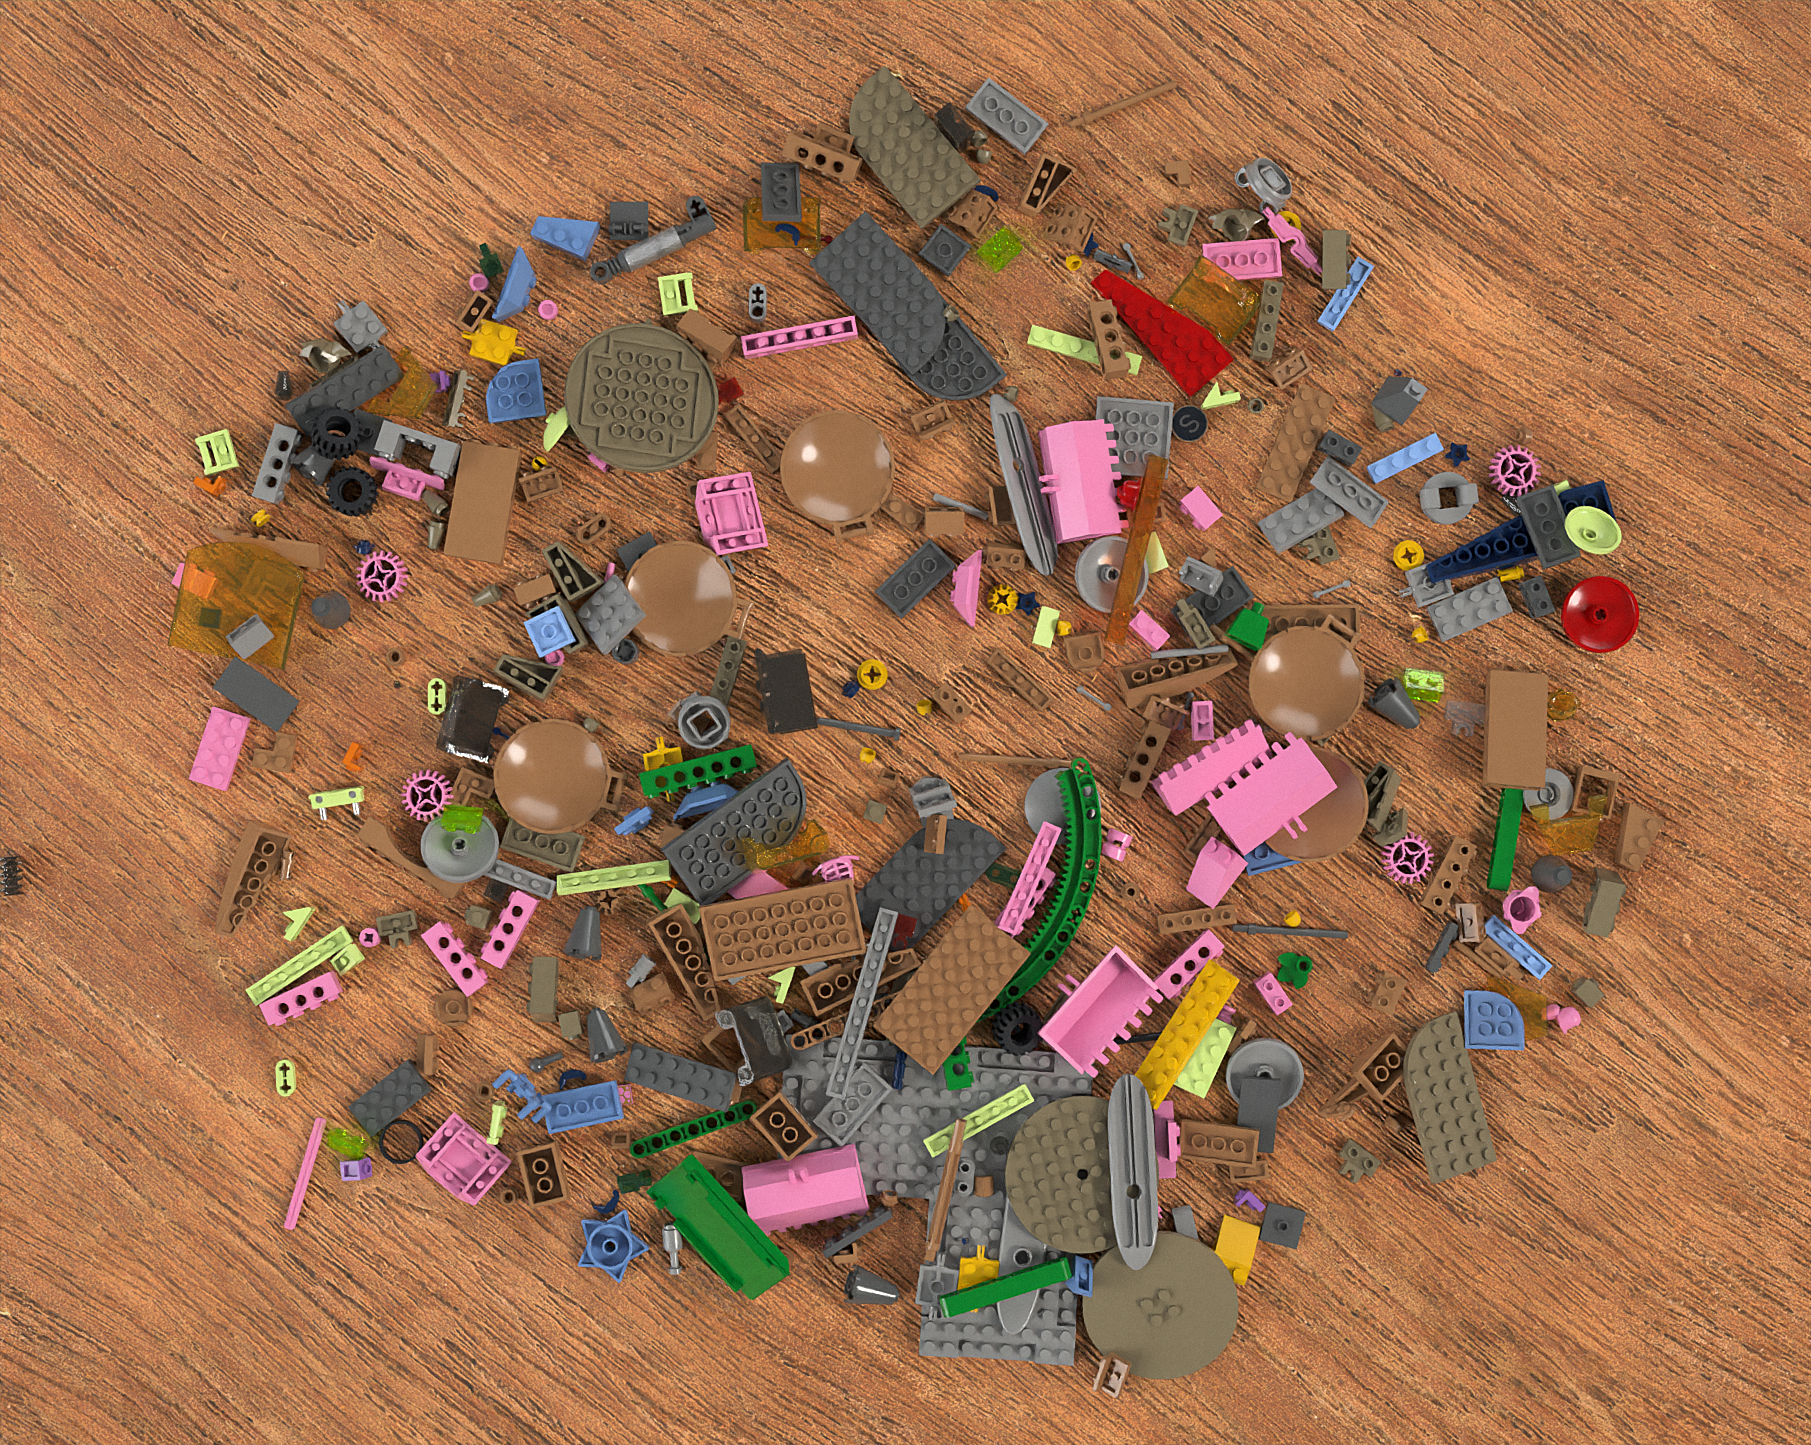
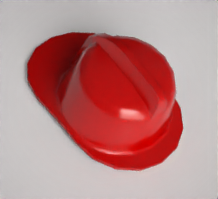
M1141 476L1139 481L1127 480L1122 486L1117 488L1120 504L1130 508L1131 512L1135 509L1143 476Z

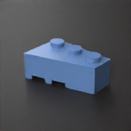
M538 216L530 234L533 239L586 262L601 226L599 222Z

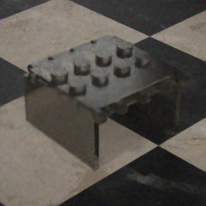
M760 648L755 649L754 653L759 676L756 686L758 693L762 695L763 700H759L760 709L766 716L769 733L773 735L780 733L781 735L818 728L806 656L802 649L768 655Z

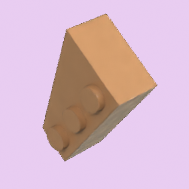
M1042 153L1035 164L1017 210L1032 217L1036 216L1077 171V168Z
M690 308L677 323L675 332L690 342L699 352H703L710 362L721 366L735 350L737 336L725 334L722 332L724 330L723 327L719 325L714 327L709 323L710 320Z
M1623 803L1622 821H1620L1621 828L1619 839H1617L1614 863L1630 872H1638L1664 821L1631 803Z

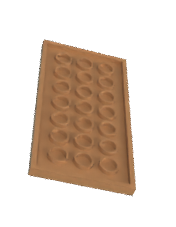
M852 877L699 906L714 981L867 953Z
M970 905L873 1026L934 1075L1031 953Z

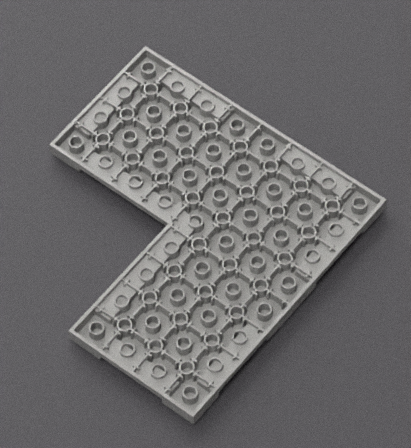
M786 1033L782 1092L818 1132V1137L797 1155L840 1147L838 1143L813 1122V1119L833 1098L827 1096L826 1091L842 1037H834L805 1050L798 1051L791 1045V1037L794 1034ZM812 1035L816 1040L822 1038V1036ZM802 1036L796 1037L794 1040L795 1046L802 1047L805 1044V1039ZM862 1039L853 1074L865 1062L892 1086L895 1061H897L896 1054L897 1051L903 1050L894 1043L893 1046H890L889 1041ZM958 1046L952 1051L951 1055L953 1056L959 1054ZM964 1046L965 1052H969L970 1063L968 1064V1069L973 1072L974 1083H971L972 1087L947 1091L942 1065L932 1075L907 1054L906 1061L904 1062L906 1065L904 1078L902 1079V1089H892L845 1142L844 1145L855 1143L866 1195H880L883 1190L889 1189L895 1191L897 1197L929 1199L927 1244L948 1149L932 1158L923 1139L956 1122L957 1118H963L1023 1083L1027 1086L1034 1099L1033 1102L963 1141L960 1158L968 1157L973 1160L975 1165L974 1176L993 1175L994 1195L988 1197L975 1196L974 1182L971 1194L966 1197L958 1196L953 1187L939 1251H937L934 1262L925 1260L926 1265L936 1264L938 1253H941V1259L942 1253L946 1254L944 1266L959 1269L960 1257L970 1258L976 1256L977 1245L986 1246L985 1258L998 1260L1007 1199L1005 1186L1007 1153L1016 1132L1029 1116L1052 1101L1070 1096H1091L1092 1076L1086 1071L1083 1075L1080 1074L1057 1052L1032 1050L1033 1052H1025L1023 1056L1020 1054L1014 1056L1012 1053L1008 1054L1003 1048ZM960 1064L953 1066L954 1074H962L963 1068ZM778 1151L777 1160L784 1158ZM964 1164L961 1169L967 1171L969 1166ZM1080 1169L1077 1172V1177L1080 1180L1086 1178L1085 1169ZM961 1184L960 1189L966 1190L967 1185ZM891 1192L886 1193L887 1195L893 1196ZM968 1237L969 1243L963 1245L961 1239ZM1047 1245L1045 1262L1059 1257H1067L1072 1273V1259L1075 1256L1080 1257V1253L1065 1252ZM1024 1250L1018 1251L1015 1255L1016 1262L1020 1264L1027 1263L1030 1258L1029 1254ZM1067 1280L1040 1288L1037 1303L1028 1323L1016 1335L1008 1334L1003 1328L996 1303L978 1308L976 1313L969 1311L949 1318H945L942 1309H938L936 1321H933V1315L932 1320H928L930 1308L922 1305L919 1355L1034 1361L1038 1364L1074 1366L1078 1294L1073 1293L1065 1284Z

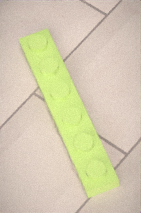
M1032 325L1027 345L1100 365L1094 342ZM1125 352L1126 358H1129L1131 363V369H1129L1128 373L1137 376L1142 356ZM1110 355L1111 358L1118 359L1115 355Z
M669 860L557 875V893L560 896L671 880V863Z
M342 925L247 988L246 992L255 1006H257L354 940L344 925Z
M1025 1083L964 1116L962 1119L967 1120L963 1141L1033 1102L1034 1099ZM956 1122L923 1139L932 1158L948 1149Z

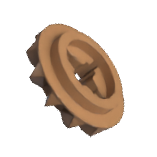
M619 887L597 890L594 894V904L597 910L603 914H615L624 905V894ZM606 891H608L610 897H617V899L611 901V908L608 902H601V900L606 898Z

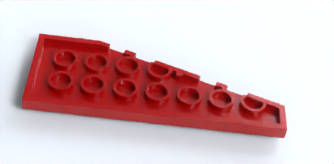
M1105 269L1091 281V284L1105 300L1111 299L1112 305L1116 306L1117 314L1190 398L1234 361L1209 330Z

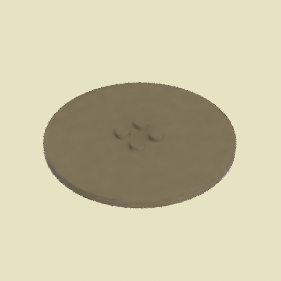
M650 324L619 325L602 331L591 338L574 357L564 386V402L567 417L581 443L603 462L630 472H662L688 461L708 440L718 414L719 398L716 381L702 354L680 335L668 329Z
M1157 1231L1153 1253L1147 1264L1140 1270H1133L1126 1264L1118 1245L1105 1251L1093 1266L1092 1297L1083 1295L1082 1302L1083 1317L1088 1334L1102 1355L1107 1356L1111 1352L1132 1363L1129 1370L1130 1374L1149 1379L1179 1378L1207 1366L1227 1346L1235 1330L1238 1318L1236 1286L1223 1260L1202 1242L1190 1236L1170 1231Z

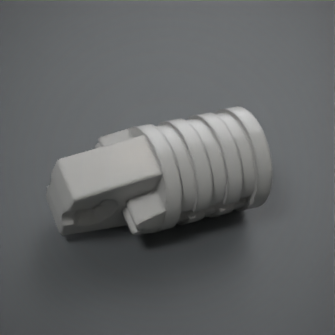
M643 953L635 966L628 972L631 974V977L626 984L632 988L638 981L642 983L657 963Z

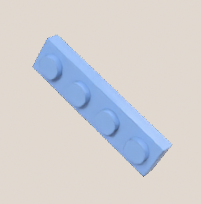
M1359 256L1356 258L1348 273H1351V284L1347 285V289L1336 290L1317 323L1332 332L1335 330L1374 267L1372 264Z
M1436 433L1367 466L1366 469L1373 483L1376 484L1443 451L1444 448Z
M1492 914L1483 925L1486 928V935L1505 949L1538 980L1552 967L1547 960L1495 915Z

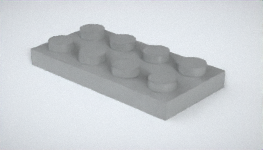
M989 77L965 107V110L1024 155L1027 154L1049 125V123Z
M1329 456L1326 457L1309 482L1369 528L1373 527L1389 503L1388 500Z
M1315 488L1258 522V526L1279 555L1344 517V512L1335 501Z
M1498 577L1426 607L1441 642L1513 612Z
M863 1062L851 1077L845 1100L833 1097L813 1119V1122L842 1147L893 1088Z

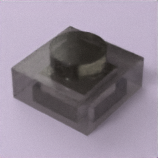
M490 878L483 896L502 903L509 885Z

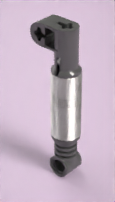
M699 196L688 198L686 208L691 219L690 221L679 226L674 225L660 233L658 232L655 236H651V238L648 237L641 242L632 244V246L619 251L618 255H616L617 258L612 257L611 261L607 259V263L606 261L594 263L590 269L594 282L604 285L613 278V275L617 277V273L620 275L622 271L624 273H631L657 259L665 257V255L667 256V254L669 255L676 252V250L678 251L686 247L687 243L716 230V225L704 200ZM696 204L699 206L701 214L706 213L693 219V217L697 216V212L693 208V205ZM598 270L606 271L603 277L596 276Z

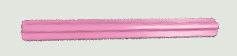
M317 1117L314 1122L284 1223V1228L293 1230L296 1226L327 1122L326 1119Z

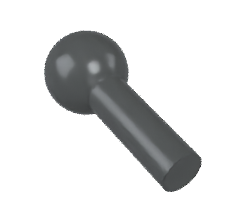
M559 1051L543 1059L533 1058L529 1063L530 1070L534 1073H539L546 1065L564 1058V1055Z

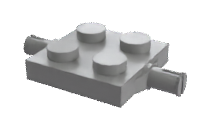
M344 300L341 303L339 302L337 306H339L344 314L333 324L355 352L360 354L367 348L372 347L375 350L380 347L378 341L388 330L364 300L353 308H349Z
M1427 564L1404 572L1409 587L1399 590V594L1406 592L1400 595L1402 598L1412 594L1418 608L1454 595L1451 580L1431 584Z
M938 1253L937 1263L934 1265L920 1264L915 1304L925 1305L930 1308L928 1320H932V1315L933 1321L937 1320V1311L941 1309L938 1298L957 1289L959 1269L944 1266L946 1256L944 1253H942V1259L941 1253Z

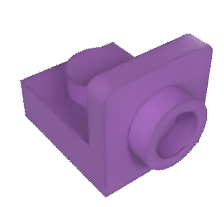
M444 370L440 371V373L423 374L424 393L448 392V387L451 386L450 376Z
M370 1157L340 1162L342 1181L362 1180L372 1176Z
M1247 1187L1245 1190L1241 1189L1234 1196L1235 1200L1233 1202L1237 1207L1247 1199L1245 1203L1253 1211L1257 1209L1261 1212L1265 1208V1205Z

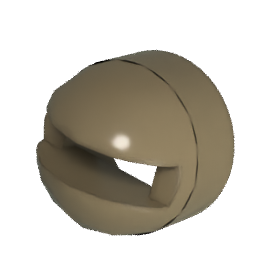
M977 130L972 134V142L975 147H981L987 143L988 137L983 131Z
M977 150L976 158L979 163L986 164L990 161L991 151Z
M948 305L944 309L943 317H947L948 322H953L960 316L958 310L952 305Z
M1006 387L1005 390L1008 393H1004V397L1009 401L1015 402L1018 397L1019 387Z
M1253 398L1248 401L1247 409L1249 412L1257 414L1263 410L1264 404L1261 399Z
M588 716L583 723V727L589 732L596 731L600 725L599 722Z

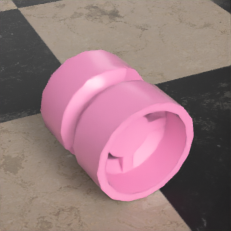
M1109 828L1106 836L1108 841L1103 843L1101 853L1123 862L1127 853L1125 848L1130 846L1133 837ZM1115 840L1121 842L1119 847L1113 845Z

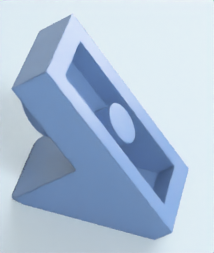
M1078 1256L1072 1259V1277L1065 1284L1073 1293L1092 1297V1260Z

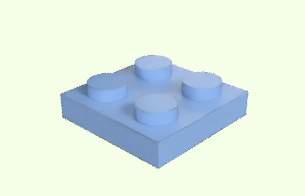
M560 606L523 622L540 658L575 642Z

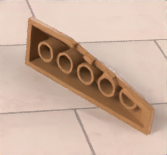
M210 528L209 530L224 541L244 551L268 560L287 564L289 569L299 570V567L307 568L306 571L318 573V570L324 571L328 548L322 545L277 537L272 538L264 535L256 536L243 532L237 533L216 528Z
M1228 650V652L1205 654V656L1189 655L1185 658L1169 657V659L1164 660L1150 658L1117 667L1115 670L1124 701L1128 709L1148 704L1151 696L1159 698L1160 695L1170 698L1203 685L1237 666V661L1232 651Z
M249 820L226 880L218 911L215 934L234 937L246 919L249 909L253 908L257 903L256 899L261 891H265L272 875L275 876L281 865L280 858L283 857V850L288 848L292 838L291 834L267 824Z
M682 904L664 909L646 919L645 921L704 1021L722 1012L701 937Z
M913 948L887 954L877 990L921 966ZM865 959L835 964L800 981L818 1019L852 1003Z

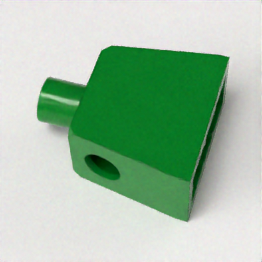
M1254 602L1251 610L1247 608L1242 609L1224 636L1254 651L1260 650L1263 646L1269 619L1261 615L1265 606Z

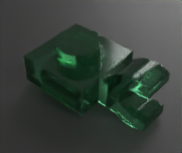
M486 243L479 245L484 257L479 262L485 277L488 279L505 272L497 253L491 255Z
M644 1170L638 1176L636 1173L617 1176V1184L621 1194L639 1191L641 1186L652 1185L651 1178H647L651 1177L650 1170Z

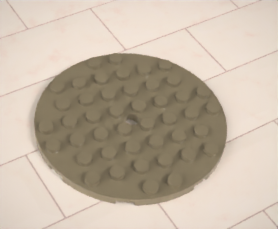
M1070 1096L1042 1106L1020 1126L1007 1153L1005 1186L1015 1215L1034 1237L1061 1251L1082 1254L1094 1253L1118 1245L1113 1223L1108 1141L1109 1101L1102 1098ZM1155 1151V1158H1156V1177H1157V1190H1158V1185H1159V1164H1158L1157 1154H1156V1151ZM1080 1169L1087 1171V1177L1083 1180L1077 1177V1172ZM1136 1184L1129 1185L1126 1191L1127 1196L1131 1199L1136 1198L1139 1195L1140 1189Z

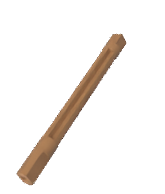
M962 1118L956 1119L953 1136L950 1139L926 1244L927 1250L924 1260L931 1262L935 1261L937 1251L940 1248L963 1147L967 1120Z

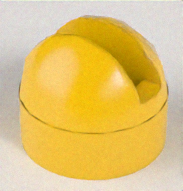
M1070 254L1071 256L1066 257L1065 264L1070 271H1075L1080 268L1082 261L1076 254Z
M537 456L532 460V467L535 471L541 472V468L535 461L538 459L544 465L543 467L548 466V463L544 457Z
M1059 620L1057 622L1058 635H1068L1071 632V623L1066 620Z
M1422 626L1412 632V638L1416 637L1415 642L1422 643L1428 640L1427 632Z
M921 700L916 703L919 714L925 716V713L929 715L932 712L930 700Z
M864 747L860 752L859 758L862 763L865 761L866 764H870L874 760L876 753L872 749Z
M1293 910L1284 917V921L1289 926L1296 927L1300 924L1301 917L1296 910Z

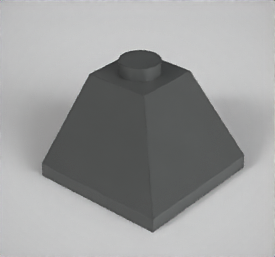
M1388 376L1370 405L1402 426L1428 388L1413 378Z

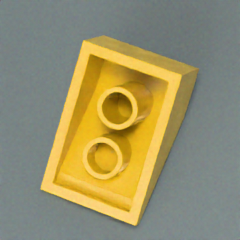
M1224 1214L1212 1250L1223 1260L1234 1282L1245 1286L1261 1227Z

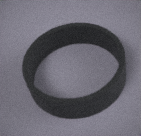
M398 1120L389 1124L382 1131L379 1138V1148L382 1155L388 1161L395 1164H405L415 1159L416 1156L414 1155L408 1160H397L391 1157L386 1152L383 1142L388 1128L395 1124H406L412 1127L419 1138L417 1153L423 1147L424 1139L421 1130L416 1124L407 1120Z

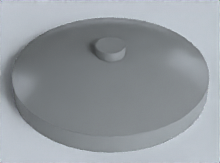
M1118 536L1096 539L1084 548L1077 560L1075 582L1082 599L1097 611L1104 613L1126 611L1140 601L1147 588L1149 572L1146 559L1141 550L1130 540Z
M1070 768L1051 769L1038 776L1030 785L1024 802L1026 819L1037 835L1044 821L1062 829L1055 844L1065 845L1064 841L1068 839L1064 837V834L1068 832L1064 827L1068 824L1064 822V819L1067 817L1063 814L1066 809L1062 807V804L1065 802L1060 799L1063 795L1059 793L1061 789L1057 785L1059 781L1054 776L1059 771H1065ZM1085 787L1083 795L1087 796L1090 794L1091 788ZM1097 790L1098 800H1099V806H1100V812H1101V799H1100L1099 792H1098V790ZM1090 809L1087 811V818H1092L1094 816V809Z
M471 809L448 810L447 813H441V818L436 816L427 825L421 838V854L427 868L438 878L452 883L470 882L488 872L495 863L499 852L498 834L492 822L483 814Z
M1257 1038L1242 1044L1231 1055L1226 1067V1083L1231 1096L1239 1104L1242 1076L1281 1079L1278 1110L1288 1106L1298 1096L1303 1085L1304 1071L1299 1056L1289 1045L1273 1038Z

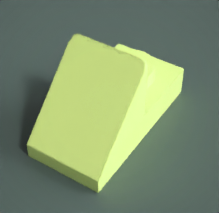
M1216 382L1202 403L1201 409L1206 410L1237 403L1241 400L1240 393H1234L1233 390L1223 392V396H1220L1218 383Z
M311 906L282 912L294 920V923L290 922L286 927L285 932L287 933L284 938L294 941L316 908Z
M349 944L333 957L330 962L339 975L342 976L362 962L365 957L355 944Z
M796 966L785 968L768 977V979L782 983L781 986L777 985L774 996L777 997L776 1002L784 1003Z

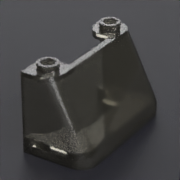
M457 675L451 688L437 737L436 748L447 753L488 763L494 754V748L489 743L499 707H502L509 701V689Z
M759 997L715 1013L720 1027L724 1029L734 1028L746 1064L737 1070V1079L740 1087L788 1070L792 1066L790 1051L773 1003L768 997Z

